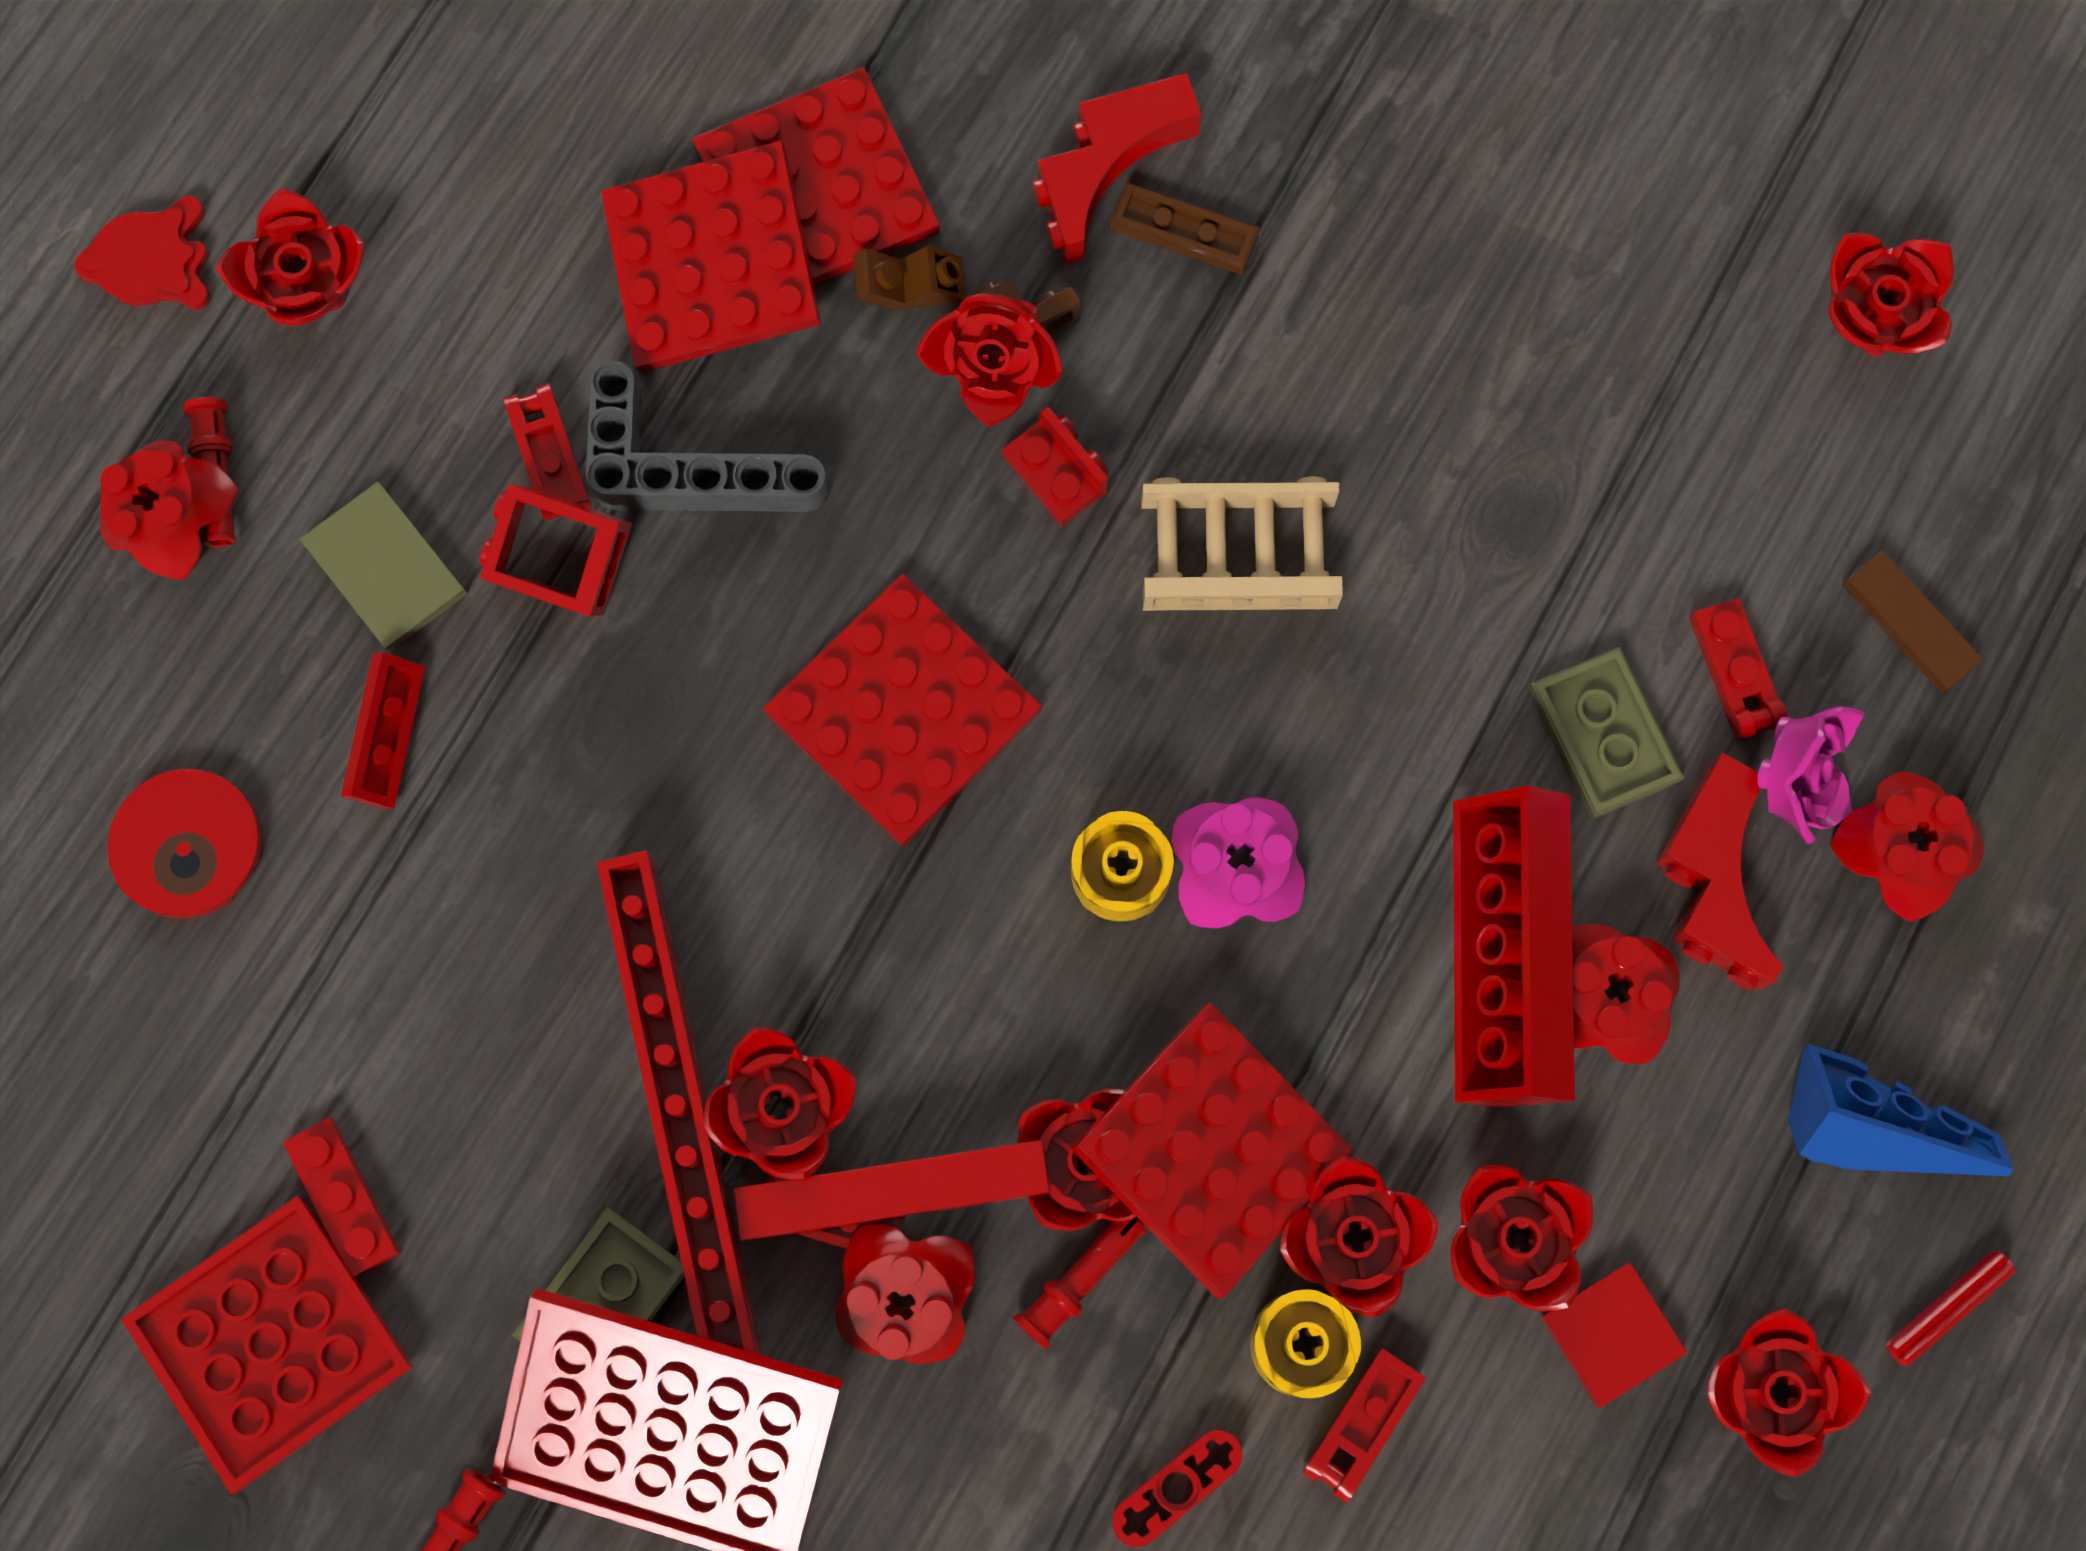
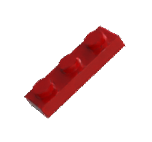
M384 652L372 654L341 797L384 810L395 808L425 666Z
M328 1117L283 1142L337 1253L353 1277L359 1278L401 1254L333 1118Z

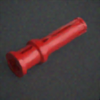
M201 397L186 401L183 404L184 415L188 416L190 420L192 439L187 443L188 454L191 455V458L205 460L219 467L228 475L227 458L231 455L233 448L232 441L226 438L224 415L228 412L227 401L216 397ZM232 507L219 521L203 526L205 546L227 547L236 543Z
M1132 1219L1119 1222L1113 1221L1058 1281L1055 1278H1052L1051 1281L1047 1280L1042 1285L1044 1289L1042 1295L1023 1314L1016 1313L1012 1318L1013 1321L1036 1344L1047 1351L1051 1346L1050 1339L1054 1333L1070 1317L1077 1318L1082 1313L1080 1310L1083 1308V1305L1080 1301L1139 1238L1147 1233L1146 1228L1139 1221L1124 1236L1120 1232Z
M466 1468L462 1474L464 1482L449 1505L447 1507H440L436 1513L437 1518L435 1522L437 1526L421 1551H460L464 1543H471L472 1540H476L480 1534L479 1524L494 1501H501L506 1494L505 1490L499 1485L490 1483V1478L485 1474L472 1468Z

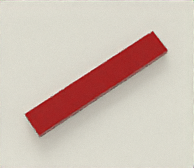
M1042 1140L809 1176L803 1180H784L734 1188L740 1241L1051 1194Z

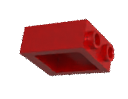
M509 484L507 491H503L498 497L494 508V518L498 521L493 537L486 540L480 554V565L484 566L480 579L588 617L604 615L632 522L526 485ZM526 504L597 528L576 595L506 571Z

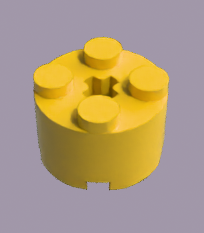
M1116 811L1097 818L1078 836L1072 852L1071 879L1081 904L1097 916L1111 921H1131L1153 912L1163 900L1169 887L1174 865L1172 847L1161 830L1151 820L1141 814ZM1117 858L1127 859V867L1135 869H1129L1126 876L1116 875L1115 868L1108 866H1115Z
M1297 1290L1271 1300L1256 1316L1250 1335V1351L1258 1373L1273 1389L1293 1397L1318 1398L1335 1392L1349 1379L1361 1353V1337L1353 1315L1335 1298L1316 1290ZM1302 1328L1306 1336H1315L1317 1340V1346L1310 1348V1358L1306 1360L1303 1352H1294L1292 1342L1299 1339L1298 1330Z

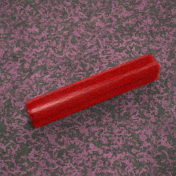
M2000 1251L1990 1252L1886 1343L1885 1348L1889 1355L1901 1366L1912 1364L2015 1273L2016 1269L2013 1263Z

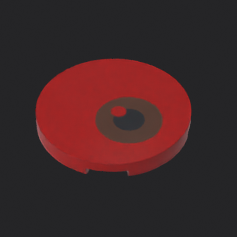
M172 770L154 776L139 785L127 796L117 810L108 835L107 851L109 865L121 890L136 904L168 918H197L216 912L233 901L232 898L250 878L254 868L257 869L262 853V828L258 814L250 800L226 779L203 770Z

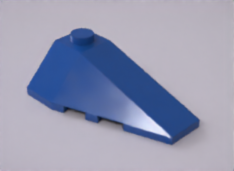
M1807 1044L1804 1048L1788 1118L1799 1155L1816 1163L1823 1162L1839 1168L1853 1170L2009 1176L2014 1170L2000 1134L1944 1105L1939 1106L1936 1111L1923 1105L1921 1101L1911 1095L1912 1088L1898 1081L1890 1088L1867 1076L1869 1066L1854 1058L1811 1044Z

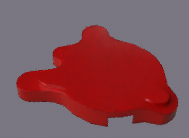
M185 196L164 211L134 212L121 215L105 225L91 245L77 256L75 270L85 282L98 285L124 304L140 306L151 305L161 301H175L182 303L192 310L204 309L209 304L211 298L210 292L200 281L199 274L209 257V252L201 242H189L187 238L203 220L205 210L197 198Z

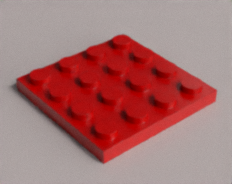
M864 67L692 138L701 162L777 141L783 143L787 152L814 286L855 269L853 255L864 249L889 255L940 233V224Z
M781 141L601 190L634 366L640 373L822 325L787 152Z
M902 574L763 708V711L904 848L1042 711V706L918 587Z
M1211 1002L1202 1006L1071 1148L1216 1299L1224 1298L1282 1232L1291 1215L1307 1203L1311 1196L1312 1186L1318 1175L1335 1160L1347 1156L1352 1150L1342 1137Z
M302 1196L293 1198L121 1318V1321L231 1495L238 1494L415 1368L357 1278L352 1276L342 1261L329 1235Z

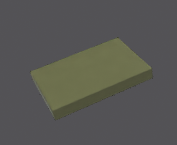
M378 481L299 539L388 653L467 595L464 588Z
M1620 647L1531 683L1528 687L1591 820L1681 783L1685 779Z
M607 1207L547 1287L546 1291L653 1322L685 1277L682 1262L614 1210ZM525 1318L512 1334L518 1341H521Z

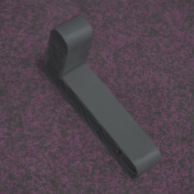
M608 361L599 365L592 373L590 381L586 478L597 501L605 508L613 510L809 512L819 509L827 501L829 487L825 469L818 459L810 455L639 453L641 393L632 371L622 362ZM621 383L627 385L625 391L618 396L606 395V391L614 384ZM610 430H625L624 435L616 442L603 441L604 436ZM613 474L623 476L622 481L616 487L610 489L601 487L602 481L607 476ZM664 474L671 477V481L664 488L653 489L649 487L652 479L658 475ZM714 475L720 478L719 483L712 489L704 490L697 487L699 481L705 476ZM754 476H765L769 479L766 486L762 489L750 490L745 487L749 479ZM810 476L818 480L816 485L810 490L802 491L794 488V484L801 477Z

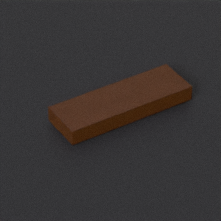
M1127 181L1110 222V230L1240 275L1244 273L1260 228Z
M1883 550L1842 584L1942 694L1984 660Z

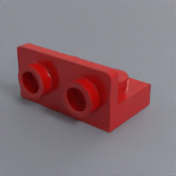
M1047 406L1039 412V421L1002 449V457L1057 523L1063 527L1107 493L1108 478L1106 475L1109 471L1102 458L1094 450L1086 452L1076 440L1078 433L1070 420L1063 414L1056 416Z

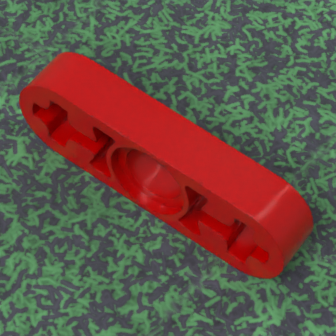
M1223 1430L1207 1431L1116 1506L1112 1515V1526L1118 1539L1131 1547H1143L1156 1539L1238 1470L1242 1461V1449L1238 1440L1232 1434ZM1213 1440L1218 1445L1228 1442L1231 1449L1226 1456L1230 1463L1225 1468L1216 1463L1207 1468L1203 1473L1210 1477L1211 1481L1202 1487L1198 1475L1184 1464V1460L1193 1455L1194 1461L1198 1465L1209 1455V1451L1206 1448L1209 1441ZM1173 1472L1186 1474L1192 1483L1190 1497L1180 1504L1167 1501L1162 1494L1163 1480ZM1149 1489H1152L1157 1502L1165 1510L1169 1511L1170 1515L1161 1521L1158 1512L1155 1511L1145 1521L1146 1527L1149 1529L1146 1534L1140 1536L1135 1530L1126 1534L1122 1530V1527L1127 1522L1123 1513L1130 1507L1137 1513L1144 1510L1151 1503L1142 1496Z

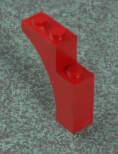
M1187 73L1079 103L1078 122L1072 123L1078 149L1038 160V179L1032 180L1035 199L1039 208L1047 207L1051 221L1046 222L1048 238L1053 250L1061 249L1065 264L1084 260V244L1092 215L1108 188L1123 172L1152 152L1199 136L1201 112Z
M1722 753L1710 763L1655 864L1665 869V876L1674 883L1686 888H1692L1693 886L1699 888L1671 939L1683 946L1681 949L1682 953L1698 963L1709 965L1712 962L1728 971L1726 977L1744 989L1754 990L1756 987L1762 990L1775 983L1783 968V964L1770 951L1760 936L1749 912L1742 885L1741 850L1743 836L1750 811L1761 788L1758 786V772Z

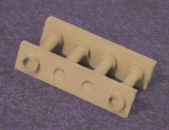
M1311 476L1301 478L1297 483H1181L1179 479L1166 477L1155 479L1152 481V484H1143L1141 509H1157L1158 572L1153 575V578H1144L1143 611L1338 609L1343 596L1342 576H1329V572L1324 571L1322 507H1334L1339 494V482H1326L1325 478ZM1176 508H1206L1207 572L1203 573L1202 577H1183V574L1178 572ZM1225 508H1254L1256 572L1252 573L1251 577H1232V574L1226 570ZM1274 508H1303L1305 571L1300 574V577H1281L1280 573L1275 571Z

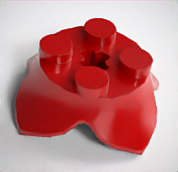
M280 188L262 206L258 214L256 237L252 241L237 242L229 247L219 259L215 268L233 294L245 302L264 309L271 320L282 325L300 326L317 320L329 311L338 310L345 304V292L355 280L364 257V244L360 236L352 228L345 225L330 226L320 209L308 198L293 191ZM300 263H304L306 265L304 269L295 274L291 273L297 272L296 265Z
M1868 233L1845 234L1838 243L1830 263L1831 300L1828 304V314L1834 328L1845 340L1862 348L1872 356H1881L1887 351L1901 354H1918L1944 345L1948 341L1952 329L1950 314L1941 307L1942 299L1951 287L1954 275L1953 255L1950 244L1928 239L1908 240L1895 248L1888 249L1883 246L1877 237ZM1886 296L1891 300L1892 304L1888 306L1881 302L1880 299Z
M980 293L966 297L961 301L960 306L956 310L939 318L928 328L915 354L927 369L935 374L957 377L960 384L961 398L966 407L987 427L1000 423L1014 415L1023 405L1031 387L1037 386L1043 389L1050 387L1060 378L1063 371L1061 356L1054 340L1039 321V311L1036 306L1027 301L1020 302L1013 298L995 294ZM993 344L1000 347L1002 350L993 348Z
M166 440L155 441L124 458L118 464L108 466L102 472L100 477L102 487L99 518L100 532L110 548L118 552L127 550L141 566L150 572L166 578L185 581L198 563L201 554L200 528L217 522L226 515L240 490L233 480L219 467L205 460L185 456L183 448L176 442Z
M1904 771L1895 773L1882 780L1876 788L1875 800L1866 806L1854 810L1843 819L1830 843L1832 851L1846 868L1857 875L1873 877L1878 880L1881 897L1891 911L1908 922L1922 919L1940 909L1949 899L1956 884L1961 879L1970 877L1978 870L1984 856L1982 835L1974 819L1966 812L1964 803L1955 796L1947 795L1933 781L1915 773ZM1915 831L1923 837L1925 846L1920 851L1917 850V843L1909 842L1908 835Z
M1599 924L1572 926L1574 1048L1584 1049L1601 1046L1608 1051L1612 1058L1626 1064L1651 1062L1658 1055L1668 1038L1671 1026L1670 1009L1680 987L1679 969L1675 957L1664 946L1647 937L1627 936L1611 927ZM1609 978L1614 979L1615 983L1619 981L1625 989L1622 994L1623 1003H1620L1618 997L1610 1000L1606 996L1605 990L1610 986Z
M755 1027L734 1048L729 1060L728 1077L725 1083L714 1089L707 1099L703 1114V1128L707 1135L723 1151L734 1156L751 1159L764 1172L774 1177L803 1180L812 1175L824 1162L829 1150V1134L844 1121L851 1110L856 1092V1077L837 1060L825 1056H804L798 1049L795 1041L783 1032L765 1027ZM771 1096H779L780 1103L785 1100L789 1102L791 1108L785 1112L784 1119L777 1120L774 1115L769 1116L766 1113L765 1108L769 1106Z
M1100 1090L1091 1093L1082 1102L1075 1104L1060 1099L1045 1100L1031 1106L1022 1113L1018 1127L1017 1143L1042 1140L1044 1145L1051 1194L1028 1197V1202L1034 1215L1042 1226L1052 1230L1074 1231L1082 1229L1098 1219L1119 1222L1137 1217L1096 1174L1089 1170L1087 1175H1083L1076 1170L1079 1162L1073 1157L1075 1153L1071 1149L1125 1090Z
M1343 1156L1331 1163L1318 1175L1312 1186L1308 1203L1303 1208L1294 1212L1287 1220L1280 1240V1251L1284 1260L1296 1275L1305 1281L1318 1283L1323 1286L1331 1297L1339 1301L1350 1312L1375 1318L1387 1311L1397 1301L1403 1290V1275L1407 1269L1420 1263L1431 1251L1437 1236L1439 1222L1432 1211L1420 1199L1409 1193L1394 1192L1388 1189L1381 1174L1371 1164L1354 1157ZM1349 1223H1357L1358 1231L1364 1229L1367 1231L1368 1241L1361 1244L1360 1253L1353 1252L1352 1246H1345L1343 1242V1235L1349 1232Z
M1506 1165L1479 1167L1472 1174L1462 1192L1460 1201L1461 1223L1459 1230L1452 1239L1450 1247L1451 1268L1455 1280L1462 1287L1477 1296L1485 1298L1505 1296L1521 1306L1535 1311H1557L1569 1308L1581 1285V1269L1576 1259V1252L1588 1238L1593 1225L1591 1194L1566 1180L1549 1178L1529 1181L1517 1169ZM1510 1226L1515 1230L1525 1229L1529 1235V1239L1524 1241L1527 1249L1523 1253L1517 1247L1510 1249L1506 1242V1238L1510 1236L1507 1233Z
M888 1224L861 1225L853 1235L844 1254L843 1273L845 1288L844 1292L837 1299L835 1307L836 1323L840 1335L849 1344L863 1353L883 1356L888 1360L902 1359L910 1363L926 1364L943 1361L952 1357L965 1336L966 1323L961 1315V1309L972 1291L975 1280V1261L972 1246L947 1235H932L920 1241H911L900 1229ZM897 1291L901 1296H906L910 1293L914 1297L910 1309L896 1307L892 1303L894 1298L892 1292Z
M1781 1309L1755 1321L1744 1333L1737 1348L1732 1353L1723 1356L1714 1365L1707 1383L1706 1393L1708 1402L1717 1419L1726 1428L1741 1435L1751 1452L1763 1464L1782 1474L1796 1477L1817 1464L1823 1454L1824 1438L1828 1433L1844 1429L1858 1419L1872 1392L1866 1381L1852 1364L1841 1356L1824 1352L1818 1347L1816 1332L1805 1319L1794 1312ZM1778 1377L1781 1378L1780 1385H1788L1790 1390L1789 1397L1781 1398L1780 1407L1776 1405V1399H1772L1770 1395V1387L1775 1386Z

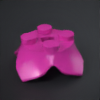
M1838 706L1802 719L1781 717L1775 731L1776 745L1772 758L1764 759L1759 768L1758 786L1761 789L1767 790L1769 813L1783 818L1794 827L1806 844H1812L1816 839L1808 826L1817 829L1832 828L1853 812L1849 785L1845 775L1833 764L1832 756L1838 752L1844 753L1845 748L1853 739L1864 717V712L1856 708Z
M1259 797L1246 798L1234 804L1216 802L1200 804L1177 817L1173 826L1171 843L1174 854L1183 865V872L1178 885L1179 901L1190 925L1218 929L1232 925L1243 916H1253L1263 922H1277L1291 917L1299 911L1303 901L1305 879L1303 869L1296 855L1298 829L1290 812L1284 805ZM1232 849L1237 852L1244 849L1250 854L1248 860L1253 862V865L1249 868L1241 864L1235 869L1229 864L1232 856L1227 854V852Z

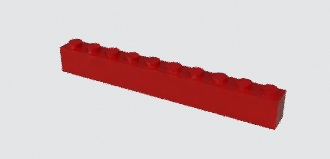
M647 850L596 862L697 1336L763 1356L718 1147L703 1128V1114L707 1097L656 862Z

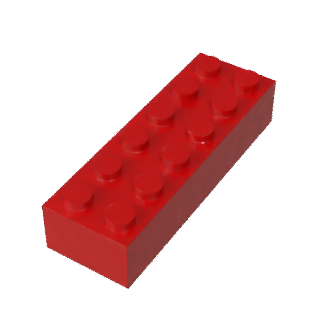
M1527 785L1453 801L1455 1103L1509 1107L1575 1101L1570 795Z

